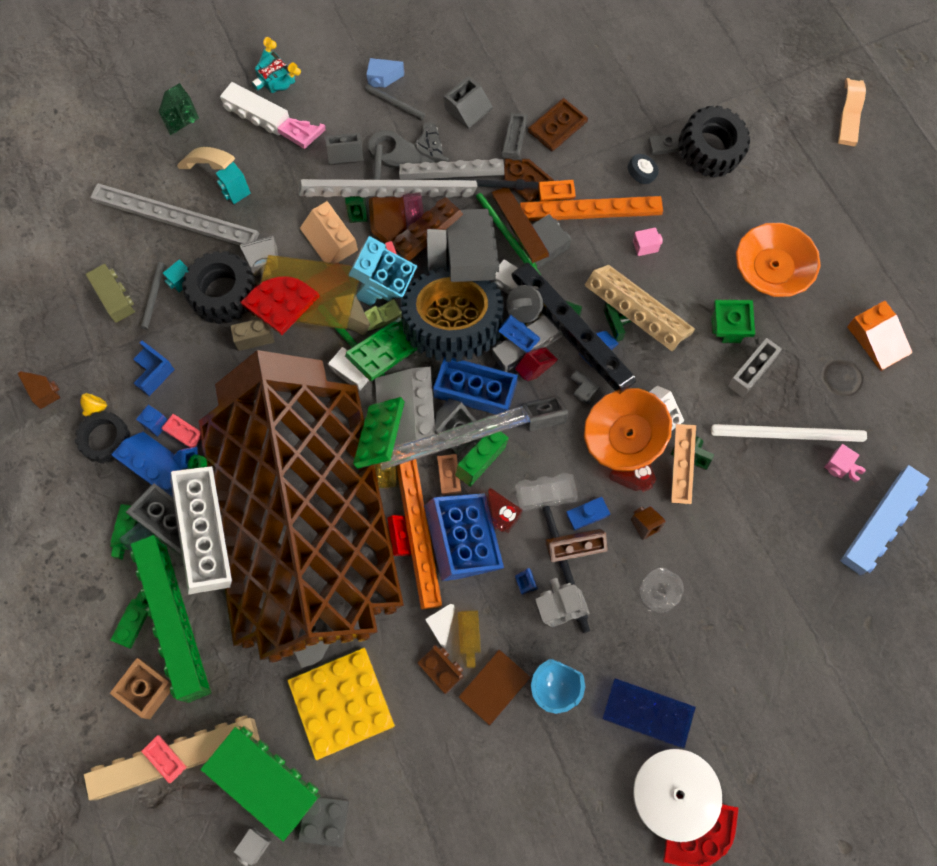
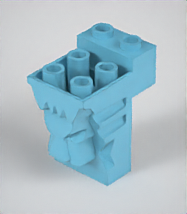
M370 236L364 242L349 272V276L362 282L356 294L358 300L372 306L377 298H383L387 301L397 297L402 299L417 265L385 249V244Z

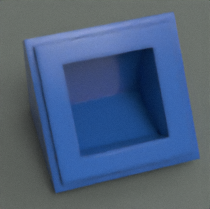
M197 447L179 450L173 456L180 469L188 468L189 459L193 455H198Z
M530 568L515 575L521 594L538 589Z

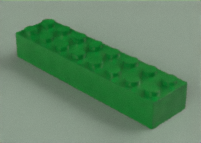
M155 535L131 543L132 551H130L133 562L137 564L136 575L138 580L142 581L143 588H141V593L149 605L147 613L154 622L152 627L154 636L159 639L160 646H158V651L166 663L164 671L167 678L171 680V695L176 700L190 703L212 694L167 545Z

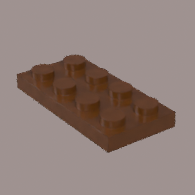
M444 197L433 208L426 211L419 220L412 223L406 231L398 235L392 242L393 246L407 261H410L427 246L428 229L446 230L463 213L447 197Z

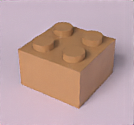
M137 658L110 694L141 718L150 720L170 694V686L172 684L170 679L149 663Z

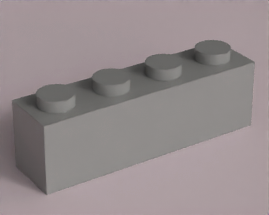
M544 314L534 323L530 322L525 325L540 337V341L531 351L547 347L563 336ZM509 339L504 342H498L492 349V357L504 372H508L517 366L526 355L524 350Z

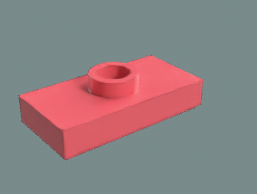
M174 414L171 415L161 428L164 432L189 448L195 447L201 440V433L198 429Z
M157 735L141 751L168 783H172L187 768L160 735Z

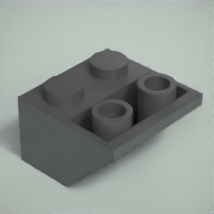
M470 76L444 96L445 110L468 129L493 109L482 87Z

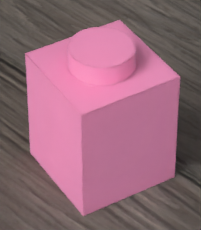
M656 228L635 232L633 244L637 256L659 251L662 244V236L658 234Z

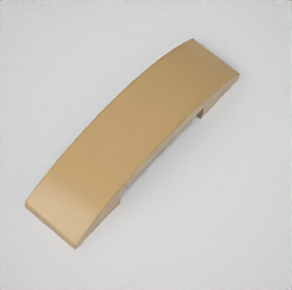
M199 147L183 158L177 167L179 169H190L196 163H209L212 169H225L235 158L233 155L220 149Z

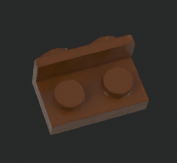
M434 645L432 650L418 662V665L446 695L463 678L461 673L463 669L456 661L452 663L447 658L449 653L442 646L438 648Z

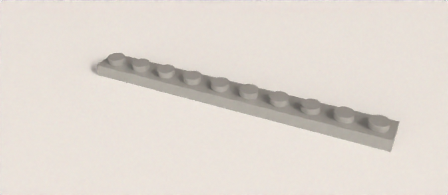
M301 179L298 192L299 196L470 197L473 196L477 188V182L468 180Z
M99 183L90 197L93 202L237 245L256 241L259 236L257 230Z

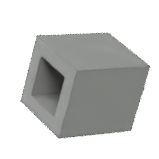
M250 828L234 851L238 855L237 860L245 866L256 864L271 840L256 828Z

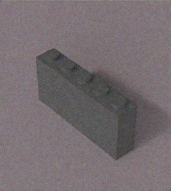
M488 209L461 210L463 215L446 229L451 282L496 280V272H499V261H497L498 253L496 238H494L493 217L489 216Z

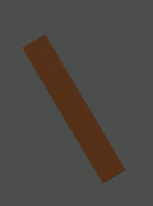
M501 188L493 191V199L531 262L534 263L549 257L547 248L510 189Z

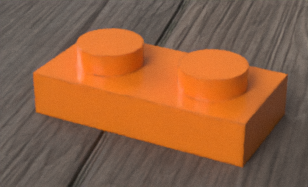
M574 180L538 183L540 202L569 200L576 197Z

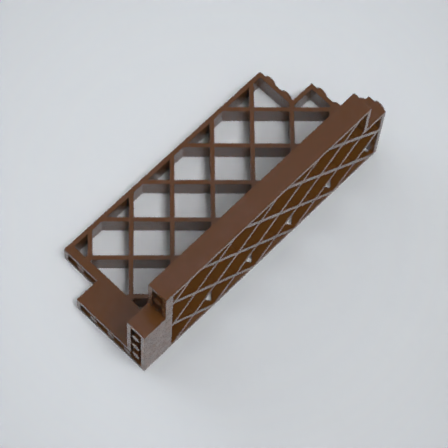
M257 350L215 384L218 406L199 420V427L207 467L212 466L232 579L230 588H225L233 646L242 645V648H250L255 646L254 643H257L260 660L269 659V662L272 663L281 661L282 657L292 656L294 652L305 650L306 646L316 645L320 641H323L324 644H331L337 642L336 640H340L341 643L350 642L356 638L358 642L369 640L370 635L378 632L374 615H378L381 612H384L385 615L396 613V609L404 606L374 465L358 468L359 472L356 473L340 457L344 450H346L355 459L365 422L357 385L327 381L322 360ZM275 391L291 393V396L285 402ZM316 396L330 398V401L325 406ZM296 400L315 418L310 426L291 408ZM335 406L348 418L349 430L331 412ZM280 420L300 439L294 447L275 430V426ZM320 426L339 443L334 450L316 433ZM267 429H269L264 449H262ZM305 446L324 463L319 472L300 454ZM259 462V466H258V469H257V473H256L255 479H254V481H253V476H254V473H255V470H256V466H257V463ZM289 467L308 485L302 495L283 477ZM330 471L348 487L343 496L325 479ZM275 476H277L278 479L275 485L273 495L271 496L270 493L272 490V486L275 480ZM314 493L333 509L327 519L309 502ZM248 495H249V500H248V503H247V506H246V510H245V513H244L243 510H244V507H245V503H246L247 497H248ZM354 495L366 505L367 519L350 504ZM265 510H267L268 512L262 529L260 526L262 523ZM298 516L317 532L311 544L292 526ZM340 517L357 533L352 543L334 527ZM285 525L286 532L281 545L279 543V539L281 536L283 526ZM238 527H239L240 530H239L238 537H237V540H236V534H237ZM324 541L342 557L336 568L318 552ZM364 542L376 552L378 560L376 567L360 552ZM255 543H257V549L254 555V559L252 560L251 556L253 553V549ZM273 559H275V560H276V564H275V567H274V571H273L272 577H270V576H269L270 568H271ZM350 565L367 581L361 592L344 577ZM308 566L327 582L320 594L302 579V575ZM293 575L296 581L290 595L287 591ZM245 576H247L248 578L244 588V579ZM376 590L386 599V603H371L369 600ZM335 591L352 606L346 618L342 617L328 603ZM264 592L266 594V597L263 603V607L261 609L259 607V604ZM281 610H283L285 616L280 628L277 623ZM321 618L333 631L312 633L311 629L317 619ZM358 621L360 629L354 630V626ZM254 625L256 629L254 632L251 633L252 627ZM302 628L305 631L306 635H303L298 638L300 629Z

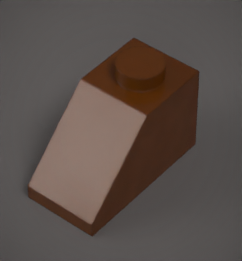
M22 371L17 373L32 402L40 409L61 398L58 393L60 388L54 380L51 382L46 376Z
M651 506L646 509L644 507L638 508L633 512L634 515L631 518L642 540L660 532L666 523L665 519Z

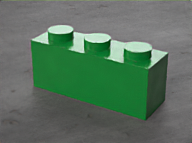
M493 426L457 465L455 476L471 487L504 451L509 437Z

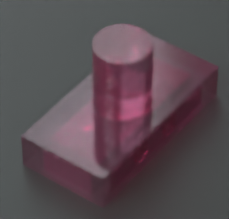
M420 192L403 195L408 228L424 214Z

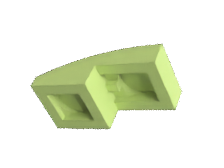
M394 299L379 308L374 306L364 312L370 323L368 331L385 326L402 317L398 303Z

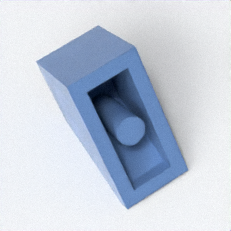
M370 58L367 70L369 85L385 88L404 76L403 62Z

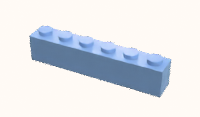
M910 465L904 468L840 561L859 575H863L866 572L870 573L877 564L874 562L876 558L881 557L887 550V547H885L888 541L891 542L898 532L895 531L897 527H901L907 520V512L912 511L918 503L916 501L917 497L922 496L928 489L926 484L929 478Z

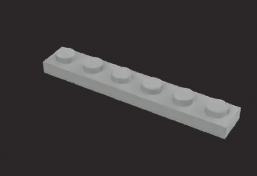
M495 158L491 160L476 159L474 161L400 164L399 175L400 180L504 175L503 159Z

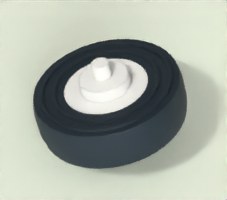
M644 154L634 155L627 166L630 175L642 184H650L658 176L659 170L656 163Z

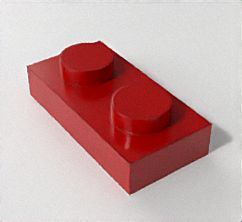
M392 515L388 517L393 556L412 555L405 516Z

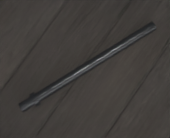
M545 506L542 510L551 538L559 537L550 506ZM559 561L566 584L571 583V585H575L568 561ZM588 615L576 618L582 633L590 632L587 619H589Z

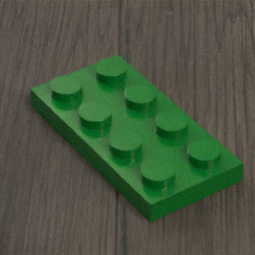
M399 317L348 350L345 357L371 382L414 353L417 347L413 348L411 341H407L406 334L404 335L402 319Z
M402 397L369 405L353 462L357 469L391 461L405 403Z

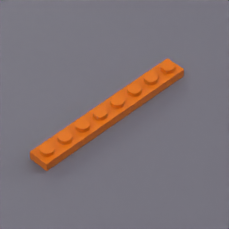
M661 196L520 203V207L529 221H539L548 214L553 219L568 220L662 215L663 213Z
M397 455L395 461L421 609L442 607L416 456Z

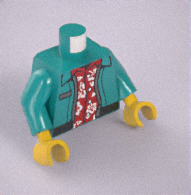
M266 37L263 41L266 49H263L259 62L255 67L257 79L252 81V85L257 91L265 86L270 93L287 90L295 82L294 75H300L301 70L293 62L287 66L274 51L271 52V49H275L277 45L271 38Z

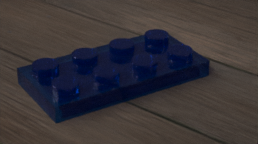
M614 678L602 720L684 749L696 707Z

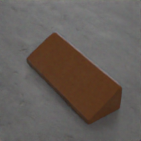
M602 529L546 539L551 562L608 551L606 532Z

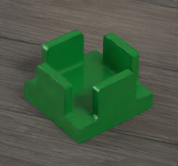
M715 300L714 313L711 317L712 334H716V337H723L722 343H741L744 337H754L753 300Z

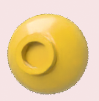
M88 393L81 395L80 404L84 416L90 417L92 413H101V411L106 409L107 403L103 399Z

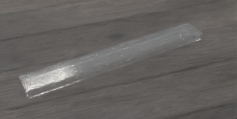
M523 406L394 447L391 461L379 464L381 469L384 470L528 423L530 418Z

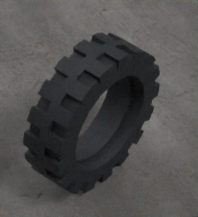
M101 411V413L94 412L90 417H85L83 423L80 422L78 425L79 429L75 432L77 436L75 438V443L78 445L77 449L93 462H112L115 459L112 453L125 439L129 438L130 431L127 429L128 426L114 413H108L107 411ZM102 424L114 425L117 429V437L112 446L101 451L92 450L88 442L91 432Z

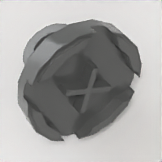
M521 285L514 288L507 299L509 315H512L522 323L536 320L543 308V299L540 292L529 285Z

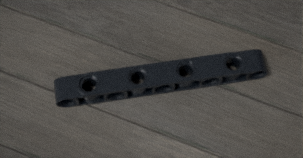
M525 263L511 273L512 279L518 286L529 285L539 288L536 290L540 292L543 299L541 312L615 391L620 390L619 394H621L636 382L633 373L530 263ZM607 366H612L614 369L611 370Z

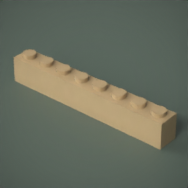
M242 716L235 719L236 723L230 725L222 723L216 725L215 730L207 732L206 729L195 732V737L189 739L186 736L174 740V744L169 745V747L187 766L186 769L206 763L236 726L243 727L244 725L253 732L252 737L257 741L260 738L255 719ZM141 751L132 754L133 758L127 760L119 758L113 760L110 766H95L91 768V772L84 774L89 800H99L163 778V776Z

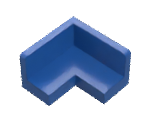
M141 340L140 345L143 347V350L133 360L146 371L134 384L150 396L175 369L166 358Z

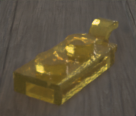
M478 610L458 612L460 654H467V668H476L475 653H481Z

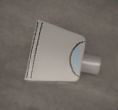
M270 236L241 244L240 247L253 275H261L263 281L273 278L272 272L279 269L277 245L274 237Z

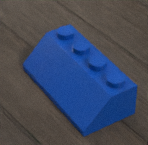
M145 432L125 439L112 453L116 460L151 486L155 483L171 497H173L171 471L188 469H180L173 458L175 454Z

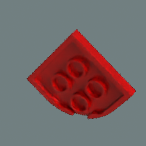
M282 276L263 281L241 301V304L282 336L320 295L303 281L293 277Z
M676 794V797L682 799L683 795ZM722 804L719 817L714 826L706 834L695 840L676 842L666 839L663 862L679 866H710L726 855L733 844L739 808Z

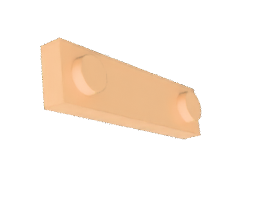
M676 424L671 503L692 504L696 425Z

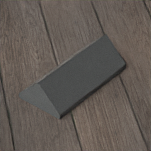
M154 483L126 513L182 556L173 497Z

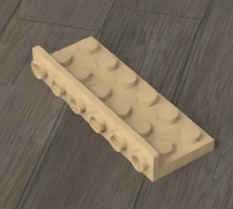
M610 265L594 270L585 283L588 289L671 351L675 350L678 344L692 335L695 328Z

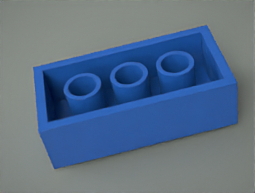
M444 357L433 389L434 398L448 401L450 398L461 402L464 406L507 417L517 386L518 375L464 360L457 362L456 358H452L451 362H446V357Z

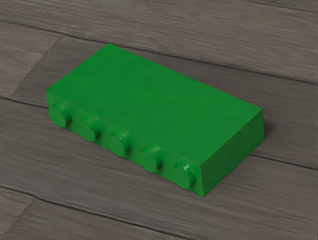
M244 725L243 727L236 726L200 770L284 842L321 796L317 793L319 789L313 783L308 782L307 784L301 779L302 774L293 767L292 769L288 768L285 765V759L279 754L273 755L268 750L270 747L261 739L257 741L252 737L253 732Z

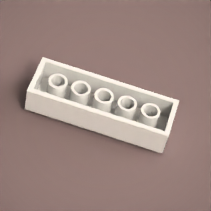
M212 466L171 471V487L188 594L230 588L232 579Z

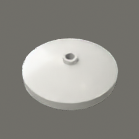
M680 749L659 752L644 762L634 781L633 798L639 817L653 833L664 839L676 842L695 840L706 834L719 817L722 806V791L719 780L710 765L692 752ZM678 790H680L681 794L683 795L682 799H678L676 797V792Z

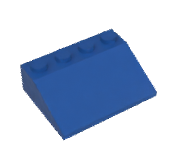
M485 493L434 497L424 505L441 581L462 579L504 568Z

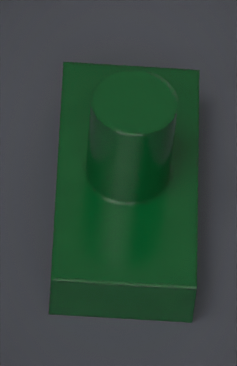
M605 302L603 311L614 339L617 342L622 341L625 335L623 325L632 321L623 314H618L614 307Z
M696 437L694 465L707 470L714 454L701 449L703 440Z

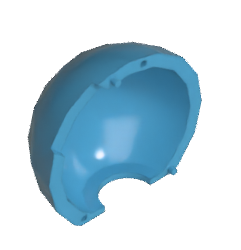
M548 659L539 665L533 674L531 682L533 698L547 712L555 714L567 712L577 706L583 698L585 690L584 676L581 672L554 659Z

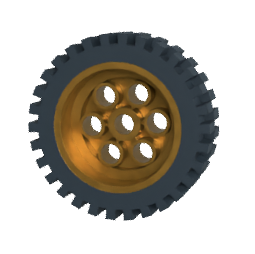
M443 267L438 268L437 273L434 270L428 271V276L423 273L420 275V281L415 278L412 281V285H408L407 292L405 291L403 299H401L404 335L406 334L408 342L411 341L413 348L417 347L419 353L422 354L426 351V357L431 358L432 355H435L438 361H441L442 357H446V362H451L452 358H456L457 362H460L463 356L470 360L474 353L478 357L482 355V349L487 352L490 350V345L494 346L496 339L500 337L498 329L503 324V297L501 296V291L496 289V284L494 282L490 283V280L451 282L450 267H448V271H444Z

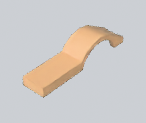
M846 78L845 88H847V97L841 114L838 144L856 146L866 87L862 80L856 81Z

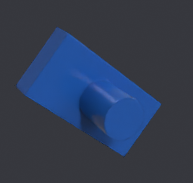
M512 315L498 329L501 334L526 353L530 352L540 341V337Z
M600 497L567 511L566 515L573 530L576 531L609 517L610 512L603 498Z

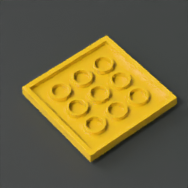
M366 648L288 680L315 760L322 759L395 727Z

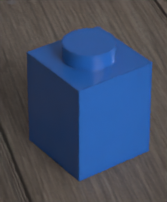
M149 404L136 419L145 429L157 437L163 431L161 428L167 422L166 417Z

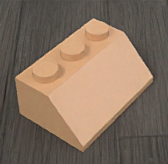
M328 201L314 208L300 227V230L327 268L358 251L356 239Z

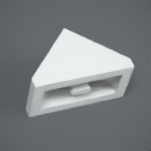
M449 604L425 619L443 648L446 647L455 610L453 604Z

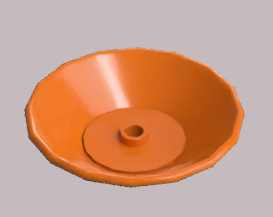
M765 223L750 229L741 238L736 250L737 268L744 280L758 292L773 297H791L806 291L816 280L821 267L819 251L812 239L800 229L784 223Z
M628 388L621 394H619L621 391L617 390L605 395L592 407L585 421L584 440L589 453L599 464L615 471H634L651 464L664 452L671 438L672 419L667 406L653 393L639 388ZM629 432H633L631 436H627Z

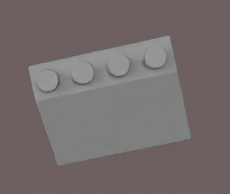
M431 367L411 368L375 378L377 403L402 397L405 401L393 449L436 446Z

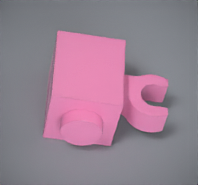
M844 444L835 451L824 467L831 475L839 478L849 473V478L854 482L860 480L855 472L863 474L866 471L863 467L854 464L859 454Z

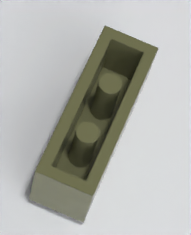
M103 264L86 273L87 278L115 323L135 313L132 308L134 302L129 295L125 296L123 293L126 289L121 281H116L118 276L113 268L109 269L106 264Z

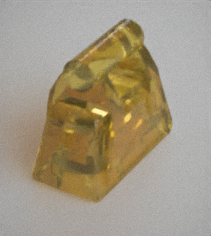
M393 454L391 461L376 464L379 488L396 487V469Z

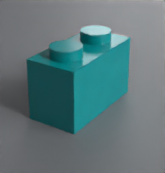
M234 162L230 163L225 169L216 172L218 178L216 182L226 200L230 199L235 204L251 194L243 173Z

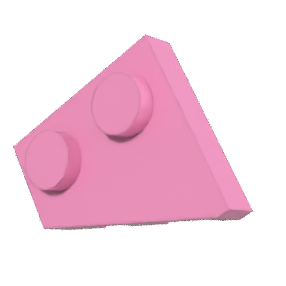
M288 118L277 129L279 134L305 149L325 131V125L314 126L310 125L308 121Z

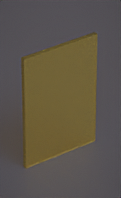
M268 255L261 279L262 283L271 278L286 276L303 281L317 291L320 297L296 322L347 329L359 281L349 276L352 268L351 265Z

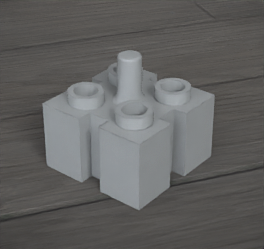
M557 578L550 580L554 593L551 590L541 593L539 598L535 599L543 623L548 624L550 627H555L566 623L568 620L590 614L582 591L576 585H571V583L560 586Z

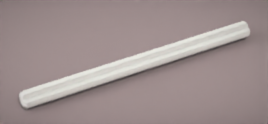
M714 424L711 428L713 436L864 442L867 439V432L864 430Z

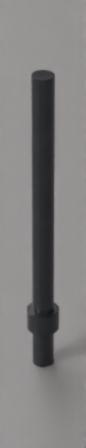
M434 178V180L476 181L477 187L516 188V190L538 189V182H527L523 179L503 181Z

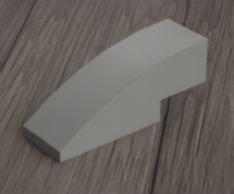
M428 229L429 271L434 270L437 273L438 268L443 267L444 271H447L448 247L446 230Z

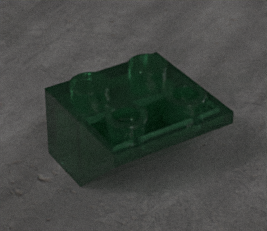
M180 83L164 92L158 112L170 135L199 119L190 96Z

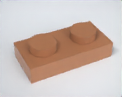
M457 455L437 456L442 495L461 493L460 479L455 476L458 465Z

